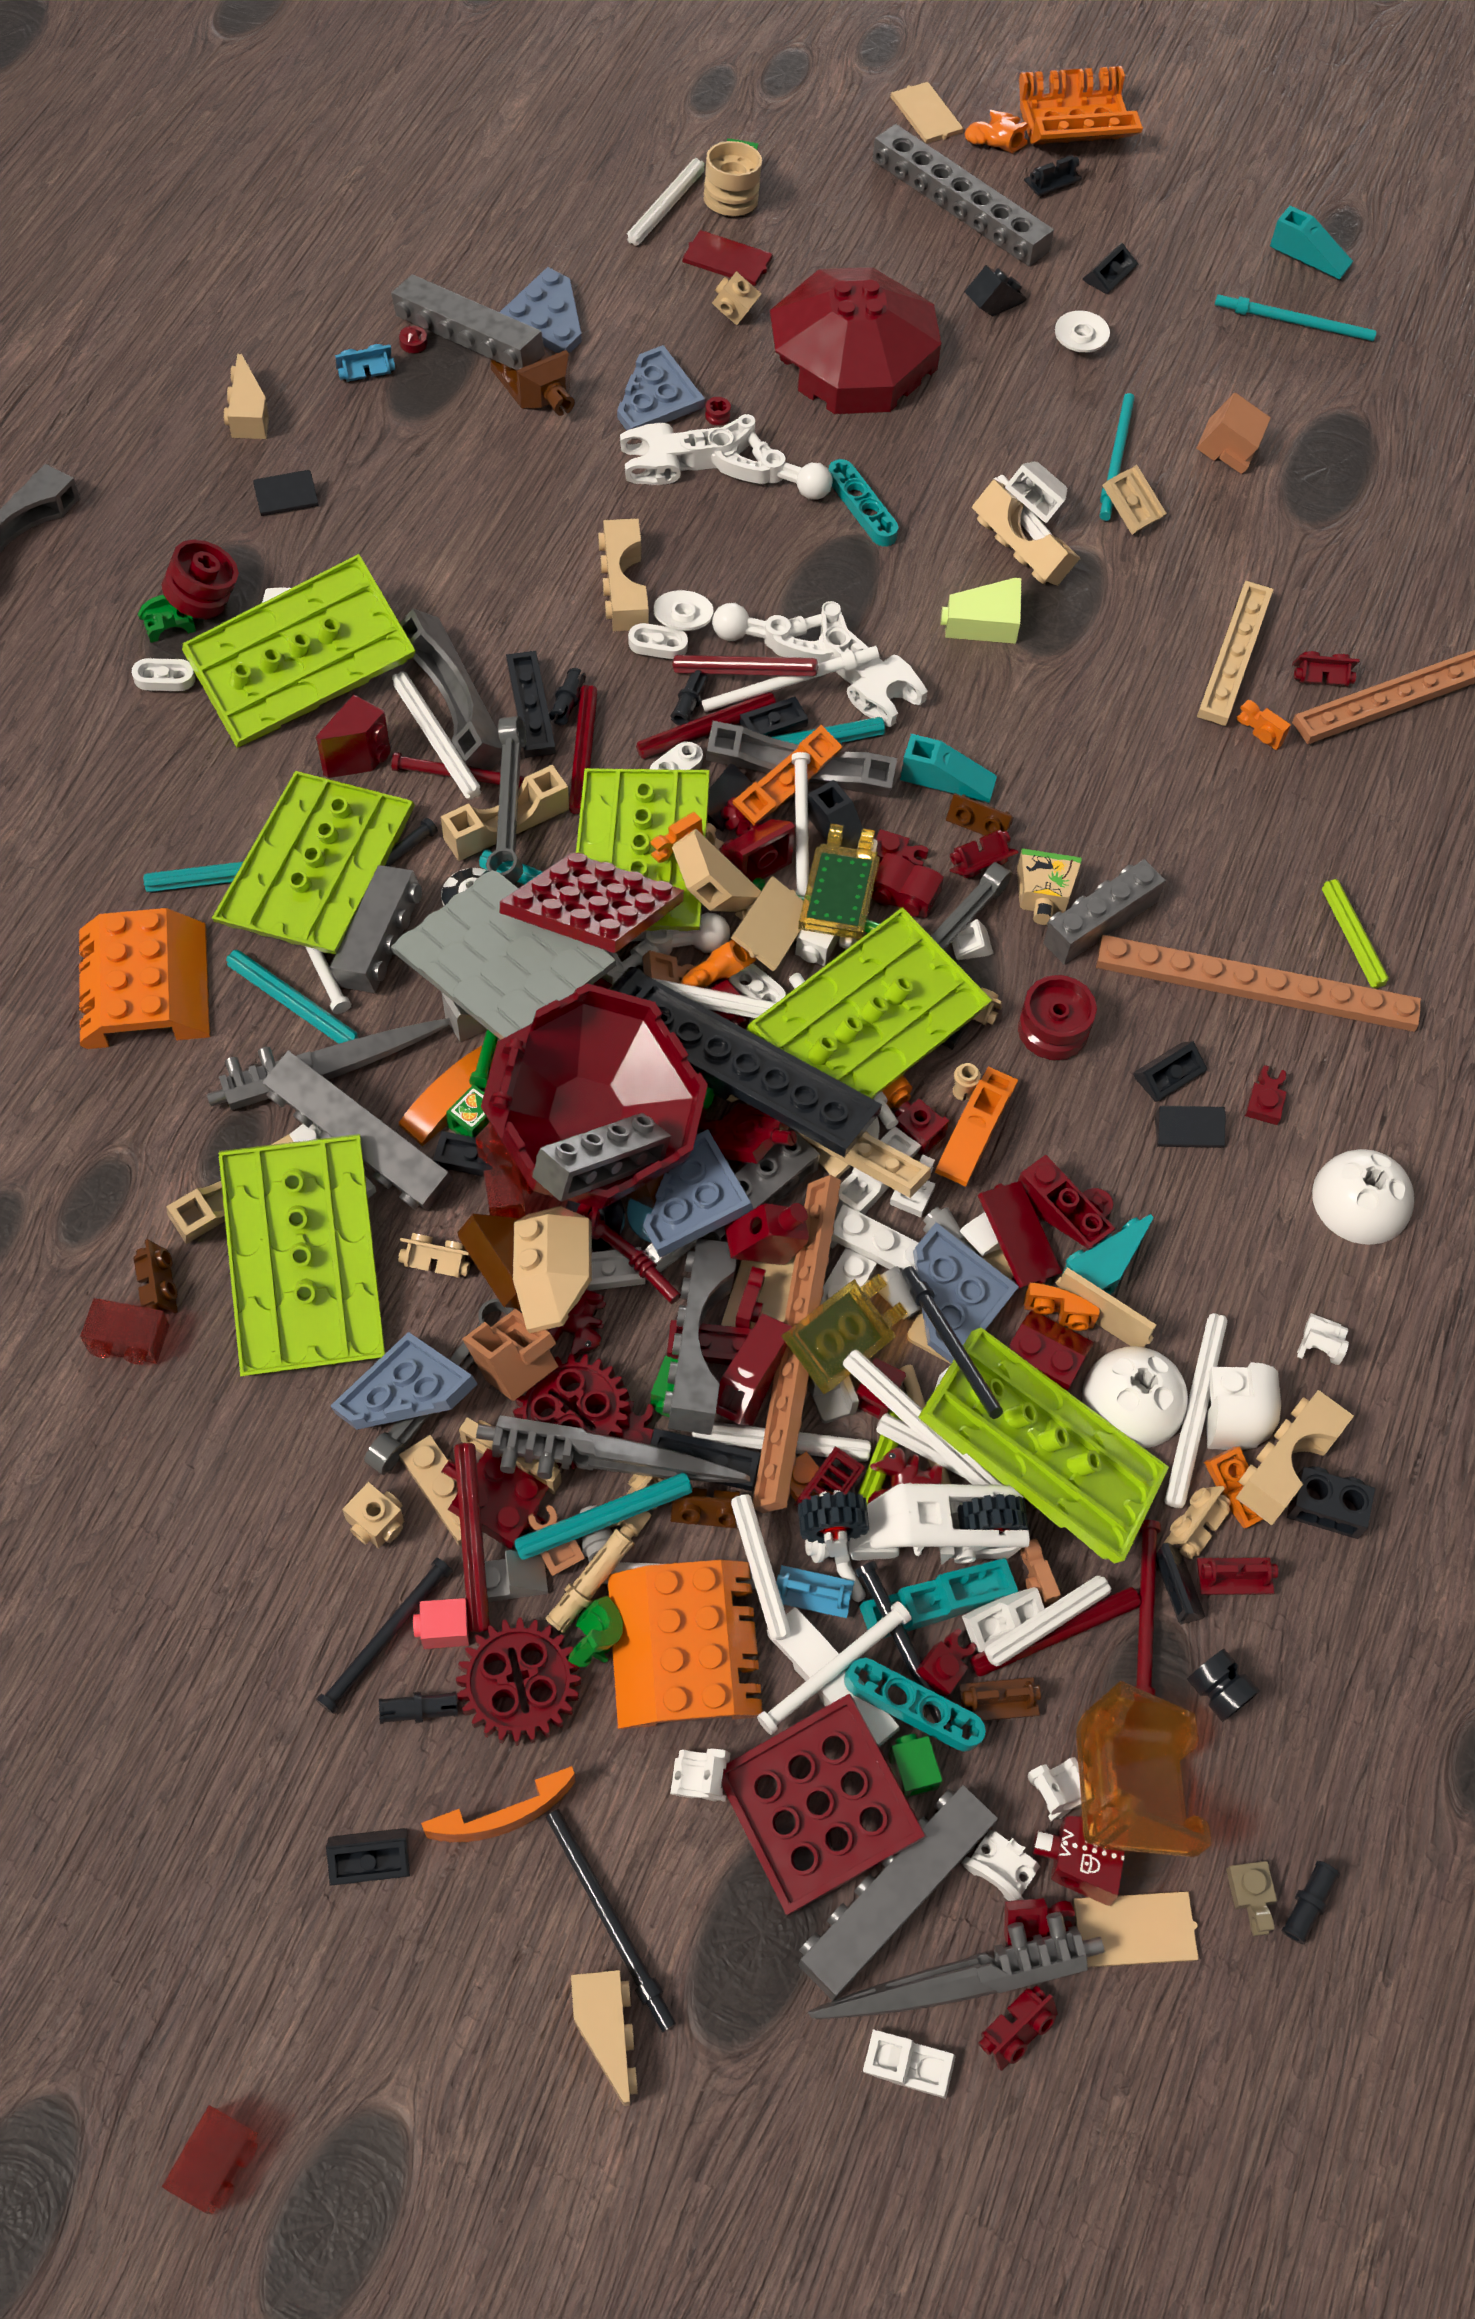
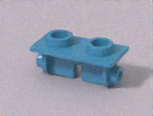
M374 344L367 349L359 351L348 349L335 355L336 370H338L340 380L345 379L346 382L366 378L364 368L369 367L371 377L391 374V370H395V363L393 358H391V344L385 346Z
M781 1565L776 1583L783 1605L847 1619L854 1581Z

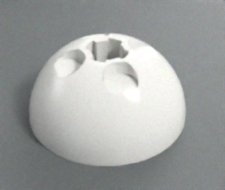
M1367 1149L1344 1152L1328 1161L1314 1180L1312 1198L1317 1214L1331 1231L1348 1241L1367 1245L1387 1242L1398 1236L1406 1228L1412 1216L1414 1208L1412 1183L1401 1165L1383 1153Z
M1130 1346L1105 1354L1092 1366L1083 1384L1082 1401L1086 1406L1145 1449L1163 1444L1177 1433L1186 1416L1188 1393L1180 1371L1167 1357L1149 1348Z

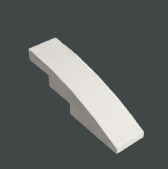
M897 1127L892 1128L880 1140L911 1158L916 1155L921 1147L919 1143ZM853 1168L852 1173L840 1184L839 1202L836 1207L835 1218L843 1204L865 1215L889 1186ZM831 1240L830 1247L834 1248L838 1243Z
M794 1607L786 1614L791 1630L790 1636L781 1640H772V1642L793 1662L794 1670L807 1681L839 1653L804 1615ZM767 1630L768 1637L771 1639L769 1630ZM848 1666L817 1692L820 1702L826 1707L845 1695L851 1694L880 1747L900 1730L899 1726L888 1713L848 1691L844 1683L845 1672L850 1667ZM859 1678L858 1682L862 1685H865L863 1681Z

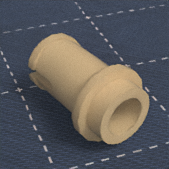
M965 1063L958 1066L954 1072L955 1085L953 1086V1095L958 1100L963 1101L965 1093H967L966 1100H969L980 1080L981 1074L975 1065Z

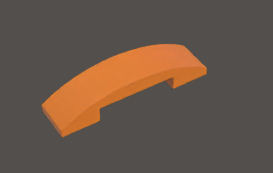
M820 725L799 743L795 751L758 783L755 781L732 803L753 825H756L795 794V765L792 764V754L797 752L810 754V763L807 764V779L809 782L840 752L843 746Z
M482 1046L464 1056L438 1077L419 1096L399 1121V1126L421 1146H424L447 1126L446 1111L471 1087L469 1083L470 1075L476 1070Z
M571 1766L536 1779L535 1785L539 1796L465 1824L460 1809L422 1822L424 1833L428 1839L445 1842L478 1841L509 1833L537 1819L557 1804L574 1785L575 1773Z

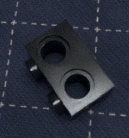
M1311 1466L1301 1469L1297 1476L1303 1485L1289 1503L1287 1518L1358 1539L1367 1530L1375 1487L1365 1485L1362 1480L1354 1477L1341 1478L1331 1475L1326 1469ZM1307 1489L1315 1490L1319 1494L1320 1500L1310 1497ZM1342 1499L1351 1501L1356 1511L1348 1509Z

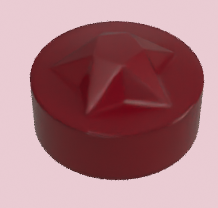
M408 326L402 329L399 333V342L402 350L408 353L423 351L428 344L426 331L418 326Z
M1091 1188L1084 1191L1085 1197L1108 1219L1113 1209L1111 1196L1099 1188Z

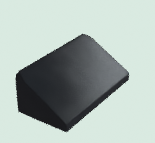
M1121 243L1109 252L1082 279L1087 284L1108 294L1138 263L1125 245Z
M310 470L253 480L261 516L319 506Z
M732 763L728 765L709 788L707 823L712 824L722 832L726 828L725 822L729 820L721 817V811L727 806V801L733 797L737 798L753 784Z
M1189 1041L1176 1045L1132 1074L1151 1098L1158 1102L1208 1069L1194 1041Z
M1160 1106L1154 1117L1157 1147L1224 1148L1225 1107Z
M1170 1543L1162 1544L1156 1553V1563L1178 1623L1182 1625L1203 1619L1205 1613L1180 1549Z
M407 1828L338 1835L328 1838L326 1852L330 1886L410 1877Z

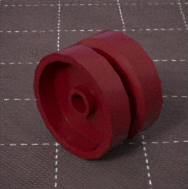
M192 539L183 541L175 547L161 586L168 602L181 613L194 618L209 619L217 617L224 612L239 572L233 558L221 547L208 541Z
M1052 975L1036 981L1027 991L1018 1022L1021 1041L1035 1055L1049 1060H1064L1078 1054L1086 1045L1097 1012L1095 997L1086 985L1072 977Z

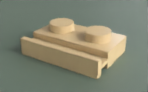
M1138 465L1109 479L1102 485L1132 535L1167 514Z

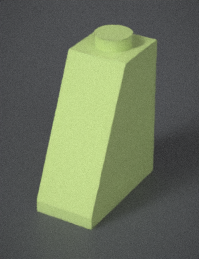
M1012 578L951 594L948 607H942L940 625H946L945 638L1016 644L1021 615V578Z

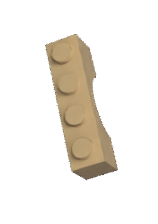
M993 479L972 506L979 514L976 519L987 529L992 527L997 532L995 538L1005 547L1011 546L1015 550L1013 556L1023 565L1027 566L1029 564L1034 569L1031 574L1042 584L1049 582L1058 586L1079 561L1080 557L1063 540L1051 534L1038 540L1029 541L1021 528V513L1024 504L1004 488L1005 484Z
M639 518L603 520L604 533H598L599 551H605V555H600L601 573H607V578H603V594L610 598V601H605L606 619H612L613 631H627L640 623L649 624L646 586L632 582L623 574L628 567L641 561Z
M553 765L524 778L518 793L516 834L569 810L568 786ZM468 803L441 816L443 839L458 861L497 844L499 805L490 809H476Z
M288 1134L271 1145L294 1141ZM221 1181L204 1188H197L166 1206L168 1217L186 1244L225 1221Z
M1319 1390L1310 1401L1304 1397L1301 1399L1291 1413L1296 1418L1294 1422L1291 1423L1286 1419L1274 1435L1279 1440L1277 1444L1273 1445L1271 1442H1268L1256 1459L1261 1462V1465L1256 1468L1251 1464L1238 1481L1244 1487L1236 1496V1499L1271 1525H1273L1303 1485L1294 1471L1291 1459L1292 1454L1296 1452H1312L1324 1456L1354 1417V1415Z

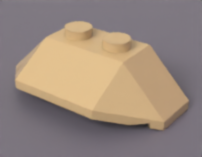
M560 1206L528 1214L514 1222L513 1282L526 1329L529 1333L563 1326L569 1317L568 1313L578 1303L592 1281V1240L590 1219Z

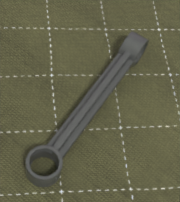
M521 716L500 718L498 723L499 738L502 744L497 845L496 850L491 853L486 863L487 870L490 872L491 870L497 871V868L506 861H514L509 870L500 873L513 884L523 874V865L515 854L521 747L526 745V729Z
M994 862L987 869L979 885L931 935L943 950L992 898L997 899L1003 893L1011 880L1012 872L997 862Z
M499 1299L485 1302L479 1310V1325L477 1327L484 1323V1318L489 1313L501 1311L508 1315L513 1311V1308L503 1307ZM465 1343L449 1359L465 1371H468L475 1362ZM431 1414L397 1421L388 1433L384 1432L376 1438L368 1449L364 1462L382 1475L390 1472L399 1461V1454L404 1451L405 1445Z

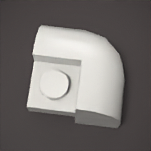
M1250 1362L1247 1368L1212 1366L1209 1370L1211 1406L1205 1417L1207 1448L1228 1450L1239 1446L1241 1450L1257 1448L1258 1445L1270 1438L1279 1424L1281 1396L1278 1371L1272 1366Z

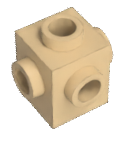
M736 271L730 280L724 277L715 291L718 295L712 304L733 323L738 325L760 297L761 293Z
M369 1482L342 1509L346 1521L352 1525L350 1531L365 1545L370 1541L379 1549L385 1542H392L403 1529L404 1518L400 1509L402 1507L401 1502L388 1491L382 1494Z

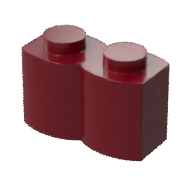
M886 853L870 880L869 895L882 905L903 907L912 917L927 918L942 890L944 876L928 867L914 865L901 856Z

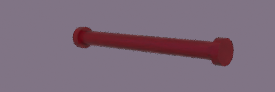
M394 752L392 771L399 772L400 769L452 777L444 763L404 757L399 752ZM468 767L476 781L500 785V772ZM519 776V788L523 783L524 776Z
M1144 1520L1139 1529L1142 1532L1141 1604L1139 1605L1137 1684L1132 1688V1696L1137 1699L1151 1700L1155 1698V1689L1152 1688L1157 1533L1161 1532V1523L1155 1520Z

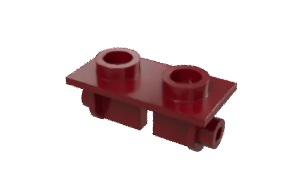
M1304 652L1292 663V666H1299L1295 667L1294 679L1299 680V683L1321 684L1324 673L1327 674L1326 685L1348 687L1349 684L1355 683L1356 672H1351V670L1359 663V659L1350 658L1348 654H1334L1332 657L1320 656L1319 652Z
M997 830L979 838L982 850H979L977 841H971L954 848V852L950 853V860L957 866L949 870L952 873L963 875L964 878L973 877L980 874L982 868L991 866L994 862L1000 865L1005 864L1009 861L1008 857L1017 854L1018 850L1008 848L1007 843L1011 839L1007 831Z
M1270 1557L1197 1558L1201 1595L1275 1594L1273 1578L1278 1577V1566L1276 1563H1271Z
M1036 1985L1032 1989L1026 1988L1007 2008L1008 2012L1017 2019L1013 2024L1001 2014L981 2033L983 2038L978 2044L988 2055L993 2053L1000 2071L1009 2063L1015 2064L1025 2054L1027 2045L1038 2034L1044 2035L1047 2033L1056 2020L1058 2012L1053 1996L1051 1994L1046 1996Z

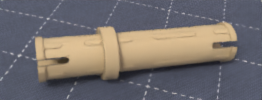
M615 1529L605 1545L586 1566L582 1574L573 1584L569 1583L564 1589L566 1593L545 1619L558 1631L565 1633L583 1608H588L591 1605V1598L635 1543L623 1532Z

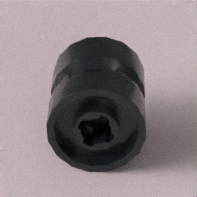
M1225 1649L1212 1656L1187 1678L1200 1696H1208L1210 1698L1208 1705L1222 1722L1231 1717L1260 1692L1246 1674L1239 1675L1237 1673L1238 1664Z

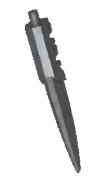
M440 1019L396 1028L313 1052L302 1053L296 1057L329 1080L387 1057L438 1032L449 1025L450 1019ZM263 1047L257 1051L262 1066H249V1070L243 1072L238 1057L226 1059L225 1064L229 1076H219L223 1089L206 1094L210 1107L228 1102L230 1109L234 1110L269 1099L266 1095L270 1090L262 1081L279 1062H275L271 1048Z
M501 1415L496 1427L478 1424L476 1439L493 1441L492 1456L500 1457V1454H503L500 1470L504 1473H514L517 1457L519 1456L525 1457V1463H532L533 1459L539 1460L537 1476L541 1479H550L552 1477L554 1462L562 1463L561 1468L569 1469V1465L573 1461L578 1468L593 1470L594 1468L659 1478H670L686 1473L691 1481L751 1482L747 1474L710 1461L645 1443L585 1432L583 1428Z
M1054 1912L1046 1916L1051 1936L1042 1938L1041 1934L1033 1936L1032 1941L1027 1942L1023 1923H1012L1008 1925L1012 1946L1005 1948L1002 1944L994 1946L995 1958L985 1952L973 1955L968 1959L917 1972L858 1991L814 2008L808 2014L814 2019L878 2015L934 2007L994 1993H1003L1087 1971V1957L1105 1953L1100 1936L1082 1941L1081 1934L1076 1926L1068 1927V1931H1066L1062 1913Z

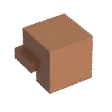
M1234 392L1209 418L1196 449L1213 461L1219 457L1220 460L1242 474L1248 469L1271 417Z
M514 1309L492 1327L484 1322L462 1339L485 1380L512 1401L516 1400L558 1367L549 1350L556 1345L551 1333L547 1330L529 1333L526 1329L523 1315L517 1309Z

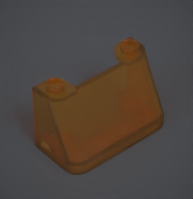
M1123 1681L1118 1682L1086 1710L1077 1726L1076 1740L1085 1841L1088 1844L1106 1850L1196 1857L1212 1844L1208 1822L1199 1816H1192L1188 1819L1186 1816L1180 1761L1193 1752L1198 1744L1199 1736L1195 1713Z

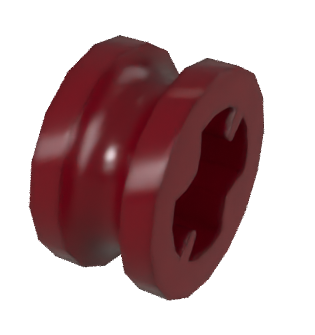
M723 397L709 399L706 402V420L710 424L717 426L728 423L731 414L730 402Z

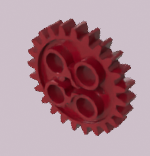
M569 1354L568 1361L562 1364L558 1356L555 1357L558 1367L525 1392L526 1395H521L516 1399V1403L520 1408L513 1410L515 1418L583 1428L585 1432L617 1438L624 1437L623 1430L619 1426H630L629 1418L625 1414L632 1412L630 1402L626 1401L630 1397L627 1388H622L624 1386L622 1377L614 1378L615 1372L612 1366L603 1370L601 1359H597L590 1365L588 1355L586 1354L582 1357L580 1363H576L573 1354ZM572 1383L580 1384L575 1391H565V1388ZM552 1391L556 1392L571 1410L566 1412L563 1403L549 1393ZM596 1405L606 1406L600 1413H590V1410ZM547 1408L555 1409L550 1416H539ZM579 1410L581 1418L589 1425L596 1427V1429L593 1431L589 1430L573 1411ZM572 1461L571 1467H572V1469H575V1468H576V1465H575V1463ZM557 1463L559 1468H561L562 1463Z
M518 1618L516 1628H510L505 1619L502 1621V1631L497 1632L491 1625L488 1626V1639H484L479 1635L475 1636L478 1646L477 1650L470 1647L465 1648V1653L470 1662L460 1661L458 1666L467 1675L456 1677V1683L458 1686L465 1687L466 1689L458 1692L457 1696L459 1701H470L462 1710L465 1716L476 1713L471 1722L474 1728L484 1723L486 1724L484 1729L486 1738L491 1736L496 1730L498 1731L499 1743L501 1744L504 1743L508 1734L513 1735L516 1746H519L521 1737L527 1734L533 1744L536 1740V1731L540 1730L548 1738L550 1737L548 1726L550 1723L560 1728L563 1726L560 1713L572 1715L573 1708L567 1703V1700L578 1701L579 1693L570 1687L581 1685V1677L571 1673L576 1672L580 1668L567 1661L570 1653L573 1651V1647L561 1649L565 1642L564 1635L561 1634L554 1639L551 1638L552 1626L549 1625L540 1632L538 1631L537 1620L534 1619L529 1628H524L522 1618ZM510 1649H514L516 1652L521 1677L524 1680V1689L529 1705V1712L526 1714L522 1712L517 1687L514 1683L513 1671L508 1655ZM530 1651H538L543 1655V1658L538 1664L529 1665L523 1661L524 1655ZM499 1660L506 1665L505 1670L498 1675H491L485 1671L487 1665L492 1661ZM539 1687L549 1688L552 1691V1696L545 1702L535 1701L531 1697L535 1689ZM502 1697H509L515 1701V1704L511 1710L499 1712L494 1708L495 1702Z

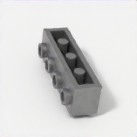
M1145 859L1134 866L1132 864L1128 865L1120 872L1118 877L1112 881H1104L1088 897L1082 896L1078 898L1072 907L1064 913L1057 912L1047 923L1048 928L1043 944L1065 965L1098 943L1102 935H1110L1156 904L1166 880Z
M378 865L330 966L339 987L375 993L380 981L384 980L387 966L392 955H394L391 946L396 943L404 929H407L409 926L411 913L415 905L421 900L422 888L413 870Z
M640 1113L540 1148L532 1177L559 1201H564L634 1175L657 1161L661 1162L664 1160L671 1135L658 1126L652 1118L644 1113Z
M792 1128L787 1131H794L797 1135L796 1143H793V1146L779 1143L773 1145L757 1164L744 1162L742 1169L735 1174L753 1209L761 1204H778L818 1170L820 1153ZM728 1224L703 1237L709 1240L728 1242L725 1230Z

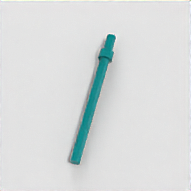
M1217 294L1214 304L1215 306L1233 309L1237 314H1255L1372 342L1376 335V330L1250 302V298L1241 296L1237 299Z
M1131 393L1125 394L1123 398L1107 481L1120 474L1135 396ZM1103 488L1100 496L1102 506L1099 517L1107 521L1111 518L1114 504Z

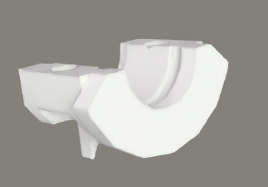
M1311 1313L1304 1329V1337L1297 1351V1357L1302 1359L1307 1348H1318L1327 1353L1331 1363L1339 1365L1345 1357L1349 1342L1345 1341L1348 1328Z
M707 1749V1753L679 1750V1757L675 1758L670 1794L686 1798H703L714 1802H725L726 1795L722 1794L721 1783L723 1769H726V1763L730 1760V1753L720 1749Z
M1075 1757L1069 1758L1061 1765L1050 1770L1047 1764L1028 1773L1027 1778L1037 1790H1040L1048 1804L1047 1808L1050 1812L1048 1817L1051 1821L1056 1818L1062 1819L1072 1809L1088 1804L1099 1795L1083 1764H1078Z
M993 1830L988 1831L972 1857H965L961 1863L974 1876H980L996 1886L1008 1901L1024 1900L1021 1895L1040 1868L1037 1861L1023 1852L1026 1847L1019 1845L1014 1838L1009 1842ZM987 1847L989 1849V1853H983L981 1848ZM1020 1874H1023V1875L1026 1876V1878H1027V1881H1026V1882H1023V1881L1020 1880V1878H1019V1875H1020Z

